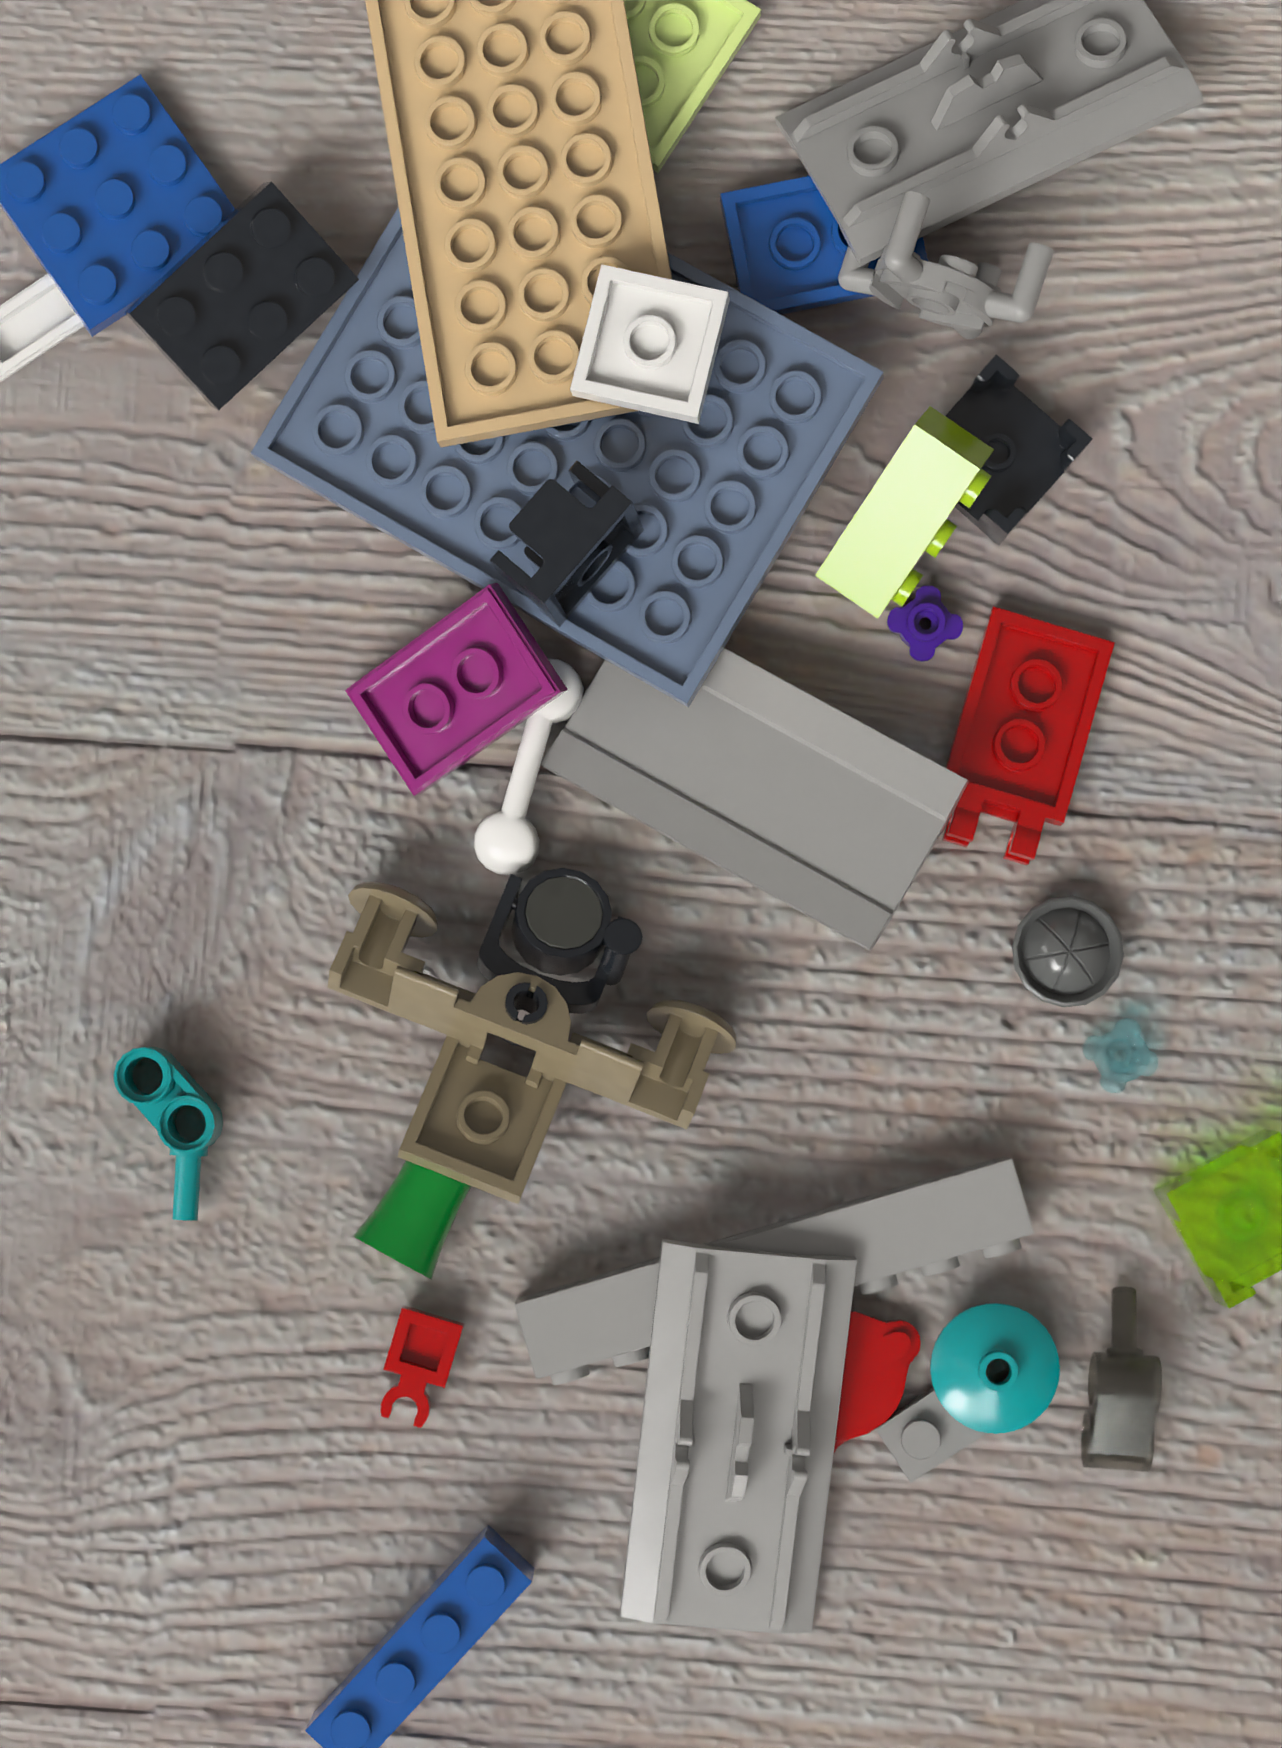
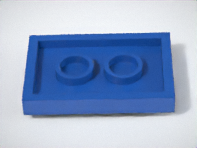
M810 176L720 193V203L737 287L740 293L780 315L873 297V295L847 291L840 286L838 275L848 243L841 232L839 224ZM921 237L917 239L914 252L920 256L921 260L928 261L924 239ZM880 257L869 262L868 268L875 269Z

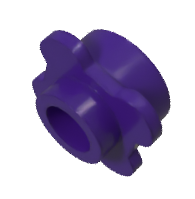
M933 586L920 587L913 601L904 608H893L887 617L889 630L900 635L902 641L909 647L910 656L920 662L932 659L935 654V648L947 639H957L963 631L961 617L957 614H951L941 602V592ZM928 618L931 621V627L926 630L922 629L919 626L920 619Z

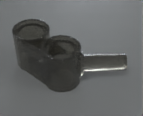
M1125 1286L1115 1287L1111 1289V1347L1107 1348L1105 1352L1094 1351L1090 1358L1088 1373V1403L1090 1410H1085L1083 1416L1081 1460L1083 1468L1149 1472L1154 1454L1155 1414L1158 1413L1161 1401V1360L1159 1356L1144 1355L1143 1350L1137 1348L1136 1289Z

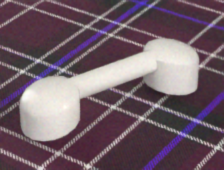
M548 658L568 690L527 719L502 809L499 812L488 815L479 824L474 834V849L477 858L485 868L496 874L516 875L525 872L534 864L539 853L540 840L536 828L525 817L552 723L568 720L577 710L584 696V686L581 677L569 664L559 659Z

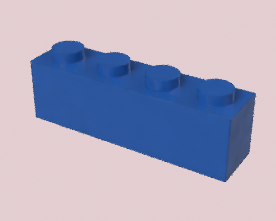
M488 1524L312 1714L305 1731L323 1748H379L532 1583L535 1568Z

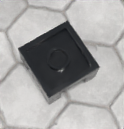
M996 354L976 376L969 390L945 416L994 449L981 468L989 473L991 478L970 508L961 502H958L955 508L999 546L1081 455L1093 438L1070 419H1067L1062 427L1058 425L1014 386L1020 377L1019 374Z

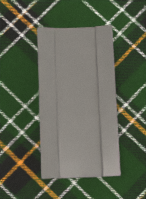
M1019 1L979 21L968 19L964 22L965 28L951 33L950 30L943 31L935 42L775 117L776 125L792 149L797 153L839 224L841 232L857 262L862 266L881 257L884 246L889 243L906 191L918 192L930 198V203L918 236L919 239L1202 104L1203 95L1193 75L1145 1Z
M725 648L689 708L604 660L582 697L577 710L572 714L565 728L561 730L540 764L547 770L869 951L873 949L895 914L968 784L967 779Z
M662 1239L620 1617L649 1623L776 1634L812 1633L857 1266L856 1257L807 1256L720 1248Z

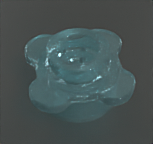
M1128 1018L1120 1019L1116 1022L1112 1031L1101 1037L1096 1035L1089 1036L1083 1044L1082 1052L1084 1057L1094 1062L1101 1074L1100 1086L1109 1093L1122 1092L1125 1089L1126 1082L1132 1081L1140 1075L1150 1076L1158 1067L1157 1055L1148 1050L1145 1041L1140 1037L1141 1027L1135 1020ZM1120 1049L1126 1053V1058L1122 1062L1116 1061L1114 1057L1115 1052Z

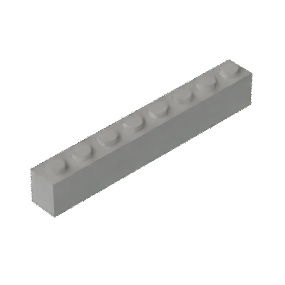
M1002 1156L703 1245L807 1256L856 1257L857 1266L854 1286L859 1285L861 1294L864 1295L898 1285L896 1274L921 1267L923 1276H931L955 1269L960 1266L958 1256L982 1249L985 1258H992L1017 1251L1022 1248L1019 1238L1034 1234V1230L1013 1159ZM660 1257L517 1298L514 1305L536 1380L551 1376L553 1385H560L590 1375L588 1364L612 1358L615 1367H621L649 1358Z

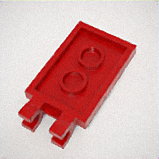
M992 607L945 765L946 769L967 779L968 784L947 822L943 841L967 847L969 842H972L974 839L980 813L1014 822L1003 859L1026 866L1030 860L1033 861L1035 859L1044 822L1061 826L1065 821L1115 642L998 607Z

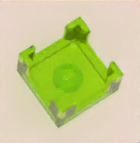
M1263 1129L1153 1189L1216 1303L1230 1309L1256 1294L1252 1286L1282 1270V1134L1280 1131Z

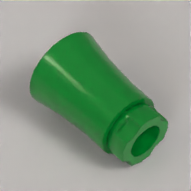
M405 1160L397 1177L377 1207L353 1237L432 1280L444 1242L472 1186Z

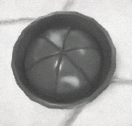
M1076 896L1049 898L1033 907L1018 925L1012 945L1014 968L1025 988L1041 1001L1060 1007L1087 1005L1103 996L1118 978L1124 958L1122 935L1111 915L1095 902Z

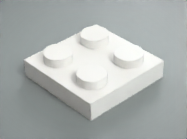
M601 264L570 387L572 396L699 424L730 301L729 292Z

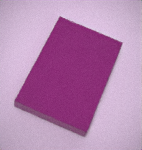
M493 583L486 586L355 682L345 692L413 796H416L428 790L568 689L500 585Z

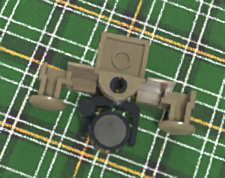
M567 868L543 871L529 880L520 894L519 891L523 878L510 874L479 950L477 967L489 982L482 985L477 993L423 973L425 961L403 953L410 936L423 938L433 936L436 933L438 923L434 911L418 896L400 887L383 882H362L356 885L348 894L350 904L361 915L353 933L349 931L345 933L329 970L327 988L447 1035L399 1148L398 1157L519 1205L567 1082L688 1129L710 1074L704 1071L710 1054L730 1053L736 1048V1034L733 1027L720 1015L700 1005L682 1000H662L655 1003L646 1012L647 1021L656 1031L662 1034L655 1052L631 1043L628 1052L625 1053L575 1032L572 1033L568 1041L571 1026L569 1013L584 1014L592 1012L597 1007L605 985H616L621 981L631 953L638 950L643 938L640 927L632 920L618 916L617 919L611 921L612 910L608 895L596 880L581 871ZM512 910H515L511 929L514 945L526 963L540 972L558 976L578 973L593 964L603 947L606 946L595 976L589 981L584 982L557 980L530 970L510 958L499 946V940ZM517 1010H524L530 1014H525L524 1019L519 1020V1011ZM489 1033L503 1038L512 1045L524 1046L536 1051L528 1077L521 1076L480 1059Z

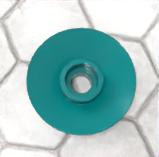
M985 1303L962 1311L942 1329L932 1350L930 1375L938 1400L955 1420L979 1432L999 1434L1012 1432L1029 1425L1047 1409L1058 1387L1060 1362L1058 1351L1051 1335L1034 1316L1012 1305ZM1003 1359L1009 1365L1007 1378L998 1383L989 1381L986 1376L987 1365L992 1360Z

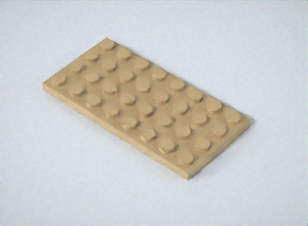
M365 0L438 444L440 447H447L638 411L572 396L570 391L601 264L672 279L624 0Z

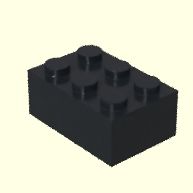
M271 181L263 183L124 313L208 404L219 411L359 279Z

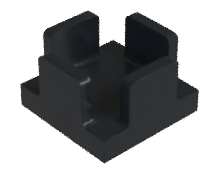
M577 460L569 468L568 472L574 484L596 502L593 507H586L558 482L549 479L509 524L511 532L527 545L524 548L526 557L539 567V570L531 578L499 550L490 559L495 569L535 603L539 610L558 627L565 622L644 531L633 502L613 485L608 487Z

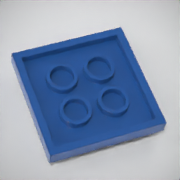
M141 74L0 164L1 208L92 337L126 315L124 312L235 210Z

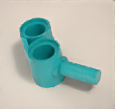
M158 1047L132 1049L123 1054L116 1064L114 1071L115 1087L119 1094L128 1102L133 1103L156 1128L163 1143L170 1148L169 1155L176 1156L172 1219L197 1221L201 1157L208 1156V1147L214 1144L221 1135L223 1128L222 1112L217 1103L213 1101L167 1050ZM145 1057L155 1060L161 1067L163 1074L160 1087L152 1094L143 1093L137 1088L133 1080L134 1067ZM186 1105L195 1106L205 1117V1131L200 1139L196 1141L185 1140L176 1130L175 1120L177 1113Z

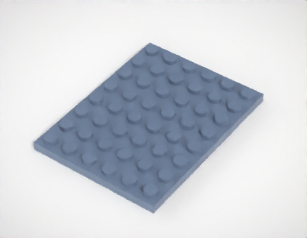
M398 207L358 273L357 278L359 280L346 293L251 451V454L267 466L481 589H484L489 584L498 583L514 608L689 708L884 379V373L668 253L672 280L727 291L730 297L699 424L635 411L440 447L436 438ZM577 460L608 487L613 485L633 502L644 531L565 622L558 627L539 610L535 603L505 579L495 569L490 559L499 550L531 578L539 570V567L526 557L524 548L527 545L511 532L509 524L549 479L558 482L586 507H593L596 502L574 484L568 472L569 468Z

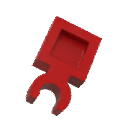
M403 1305L383 1370L401 1376L399 1383L393 1385L382 1399L380 1406L381 1417L389 1419L394 1409V1402L398 1398L408 1397L417 1405V1415L414 1418L413 1426L421 1428L425 1424L431 1411L430 1397L426 1392L427 1383L443 1388L446 1387L465 1323Z

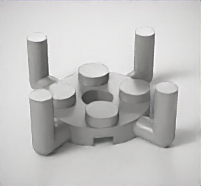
M906 191L889 243L884 246L875 269L868 268L869 263L860 266L848 245L838 275L840 286L847 291L876 296L899 310L903 299H906L909 303L921 309L919 318L952 327L962 337L975 339L981 334L984 324L986 323L988 326H991L994 318L1018 323L1031 319L1054 250L1040 243H1029L1013 294L1003 293L997 287L1002 270L992 264L980 262L976 266L970 261L951 255H942L938 264L921 260L920 256L914 252V248L930 203V198L918 192Z

